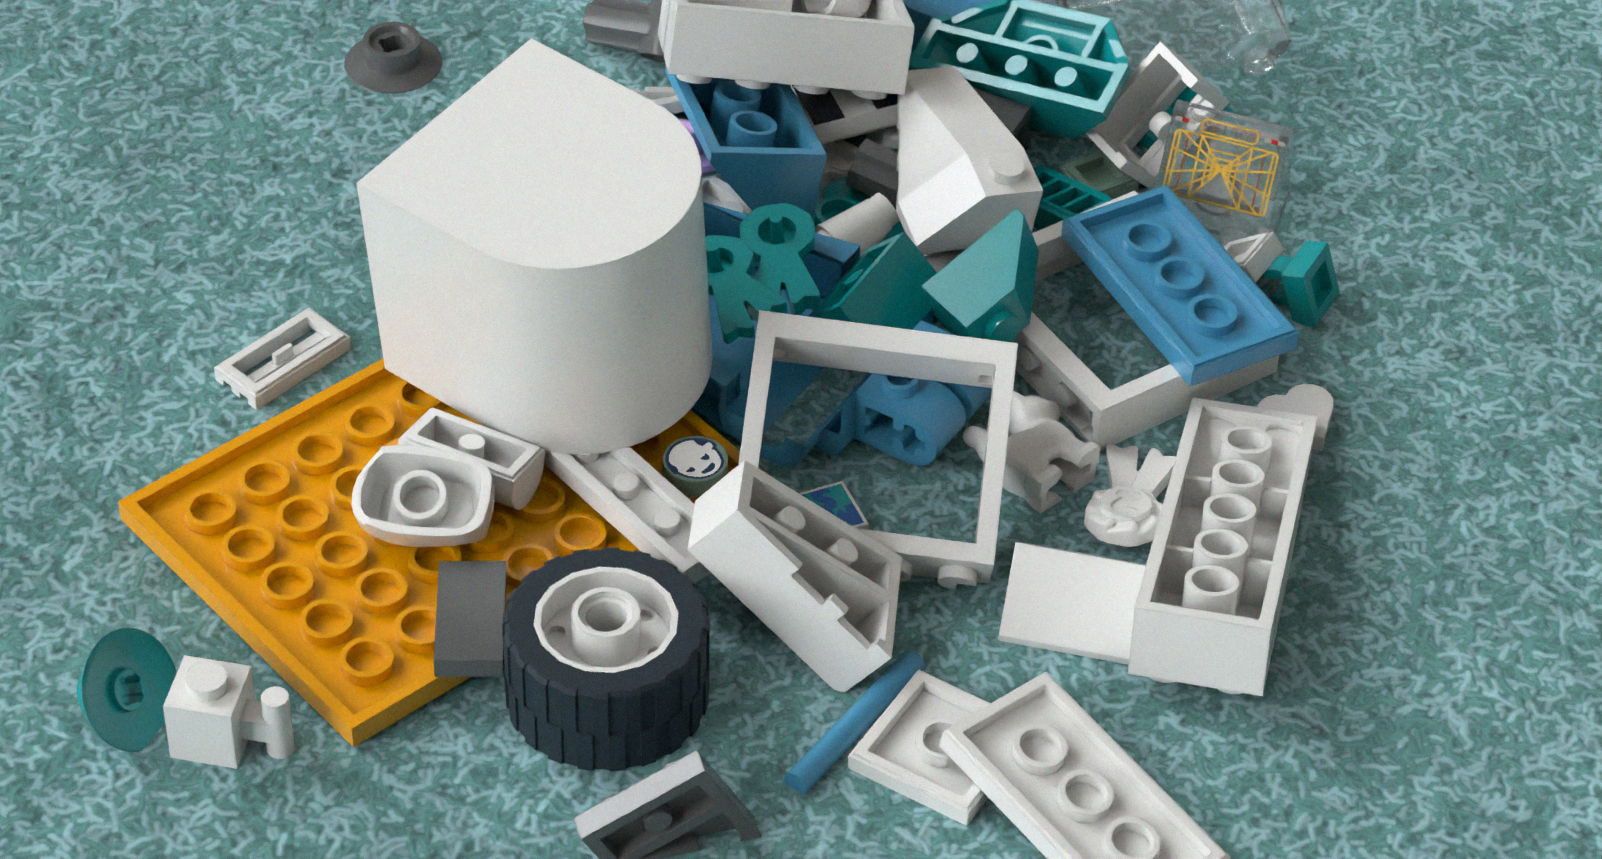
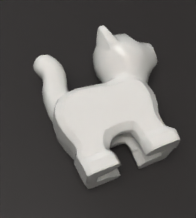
M1013 391L1003 488L1024 498L1034 510L1041 514L1062 501V498L1055 492L1048 491L1057 484L1059 479L1073 492L1094 480L1096 466L1099 463L1100 446L1094 441L1082 442L1078 440L1070 429L1059 423L1060 410L1054 401L1034 395L1023 396ZM970 426L963 433V441L967 446L977 451L978 456L984 463L987 430Z

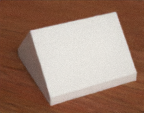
M1015 542L998 641L1129 664L1134 607L1146 564L1031 543Z

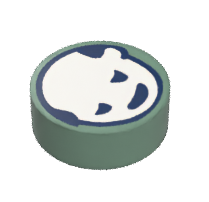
M702 436L683 437L672 442L664 451L663 477L686 497L699 498L728 474L727 452L721 444L713 439Z

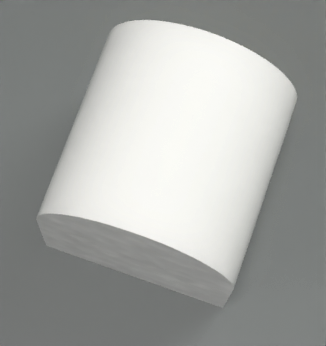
M531 38L356 183L386 370L487 428L545 449V452L551 451L571 455L610 452L644 442L662 433L679 421L702 395L711 373L713 357L701 159L695 141L687 128L676 116L661 105Z

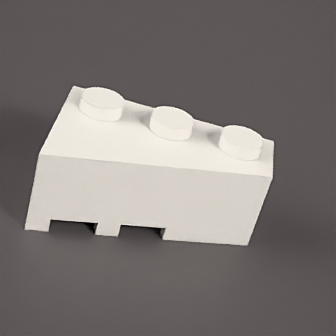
M745 460L695 500L688 551L833 690L843 693L847 692L892 658L902 564L901 556Z

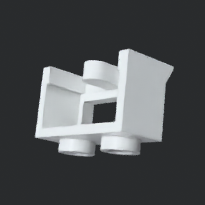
M1159 42L1129 77L1107 120L1087 131L1086 134L1121 171L1136 179V181L1138 180L1147 188L1157 186L1165 177L1175 131L1177 129H1184L1202 134L1203 132L1200 129L1202 120L1205 118L1214 120L1230 101L1218 92L1186 59L1162 42ZM1187 86L1196 92L1197 95L1178 116L1196 120L1195 124L1175 120L1173 116L1165 112ZM1204 121L1202 129L1207 128L1205 123L1206 126H1209L1212 122ZM1150 129L1158 139L1141 158L1133 148ZM1178 131L1176 134L1174 147H1176L1177 140L1180 131ZM1183 131L1181 132L1178 149L1182 151L1185 150L1188 137ZM1190 133V137L1194 141H1196L1200 137L1199 135ZM1190 139L1188 142L1187 150L1193 145V142ZM1175 149L1172 151L1168 170H1171ZM1177 151L1174 165L1184 153Z

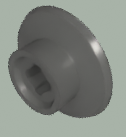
M384 22L371 27L365 33L363 40L356 43L348 51L344 60L345 72L355 84L369 91L386 94L404 93L421 88L430 83L439 74L442 67V56L437 47L429 40L421 37L414 27L401 22Z

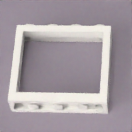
M1134 190L1084 212L1138 195V193ZM1062 221L1032 233L1039 250L1035 282L1083 262L1062 238ZM1032 311L1030 324L1021 330L1012 341V343H1018L1015 370L1044 399L1054 401L1060 410V416L1086 442L1094 441L1099 445L1100 451L1106 449L1108 444L1115 445L1188 412L1192 397L1215 400L1277 372L1279 360L1278 355L1192 387L1169 364L1110 390Z
M759 310L738 465L745 460L759 468L773 360L992 388L975 543L856 528L902 557L900 582L911 579V575L938 578V584L950 589H956L957 584L977 586V582L989 583L995 561L1018 343Z

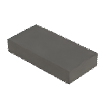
M439 561L434 644L435 677L504 676L502 619L503 613L506 611V561Z

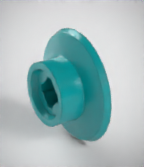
M136 628L114 630L101 638L90 651L77 685L78 702L92 729L110 746L126 752L142 751L165 724L163 705L177 674L171 656L162 643L154 636Z

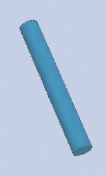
M906 650L792 767L784 777L785 783L805 795L883 714L918 669L924 671L925 663L921 656L914 651Z

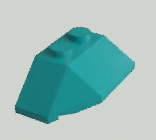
M997 0L972 7L953 17H950L949 14L934 17L927 26L909 61V70L955 66L972 87L1031 106L1030 128L1072 139L1078 138L1107 120L1132 73L1130 63L1111 18L1033 0Z

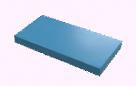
M1167 185L1066 218L1062 221V238L1190 387L1297 349L1300 332Z

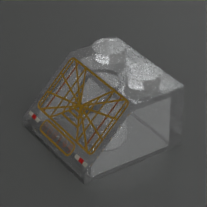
M1177 99L1171 117L1155 189L1167 185L1215 239L1221 240L1225 245L1231 241L1266 232H1274L1276 234L1289 196L1294 128Z

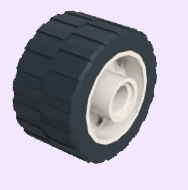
M604 547V549L599 550L583 549L573 551V554L555 557L545 562L544 566L538 570L531 571L522 579L521 585L512 591L507 600V611L503 613L502 619L506 708L510 710V721L515 730L521 732L525 737V742L534 750H540L548 755L549 759L560 764L566 763L577 766V769L589 771L603 769L610 770V772L623 771L629 767L639 765L643 767L654 763L656 759L668 753L671 755L682 747V743L689 736L692 737L700 727L702 716L706 715L709 703L710 619L708 618V606L705 598L699 594L697 585L688 575H683L677 570L676 566L666 560L651 557V554L637 550L633 552L620 550V548Z

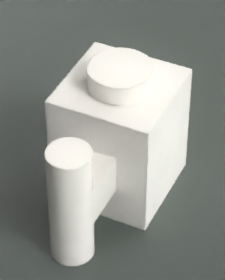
M184 655L163 705L170 758L237 769L248 740L265 742L267 753L276 759L286 758L293 753L294 738L289 693L286 689L278 686L269 687L263 691L261 702L255 701L251 666Z

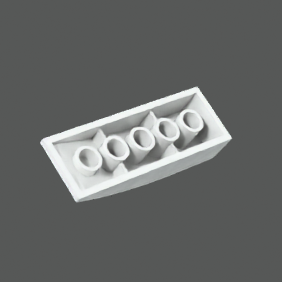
M1192 397L1134 607L1128 674L1150 677L1162 683L1180 682L1216 688L1228 694L1246 693L1263 696L1289 575L1318 416Z

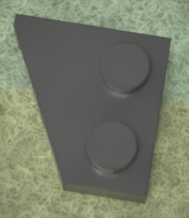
M698 750L679 760L668 763L660 771L618 794L605 798L598 805L574 817L580 839L599 859H663L699 851L696 837L731 829L737 830L740 841L762 837L753 814Z

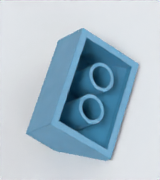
M666 67L665 72L709 163L746 205L753 211L755 208L763 205L789 203L814 217L827 154L789 84L771 83L770 87L766 89H751L738 85L733 79L712 78L711 82L706 84H693L678 79L676 74H668Z

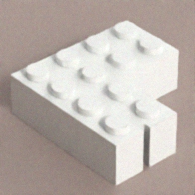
M662 0L658 37L662 52H664L668 74H676V77L684 82L706 84L711 82L712 78L733 79L738 85L751 89H766L770 87L771 83L793 85L796 90L808 94H825L829 91V88L852 90L854 95L862 98L879 100L886 98L887 93L901 95L905 93L915 26L902 0H871L867 12L861 18L803 13L801 0Z

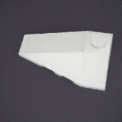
M955 66L909 70L904 95L897 94V129L899 130L897 171H899L896 195V212L908 237L922 254L967 249L1016 208L1024 214L1032 232L1043 189L1023 146Z

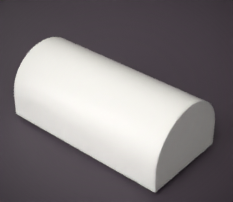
M433 407L398 439V445H419L438 448L470 456L481 461L490 470L495 487V502L517 510L524 508L530 502L538 488L543 473L545 449Z

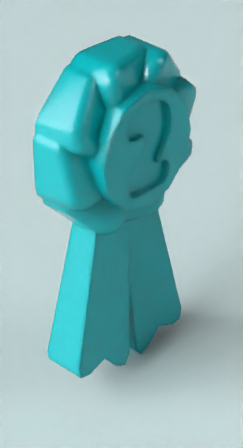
M789 203L769 204L755 208L739 225L740 239L753 252L754 262L759 263L755 279L780 296L782 289H784L792 315H801L805 309H821L820 291L802 261L815 248V230L811 215Z
M724 235L705 237L709 295L714 296L723 340L726 344L732 343L738 337H755L754 324L749 314L757 323L759 310L788 314L785 298L751 277L755 268L754 254L744 241L738 237Z

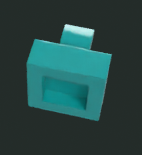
M1305 241L1294 258L1277 256L1264 272L1265 278L1279 279L1283 282V284H1279L1270 299L1289 306L1292 321L1304 326L1316 327L1340 293L1328 242Z

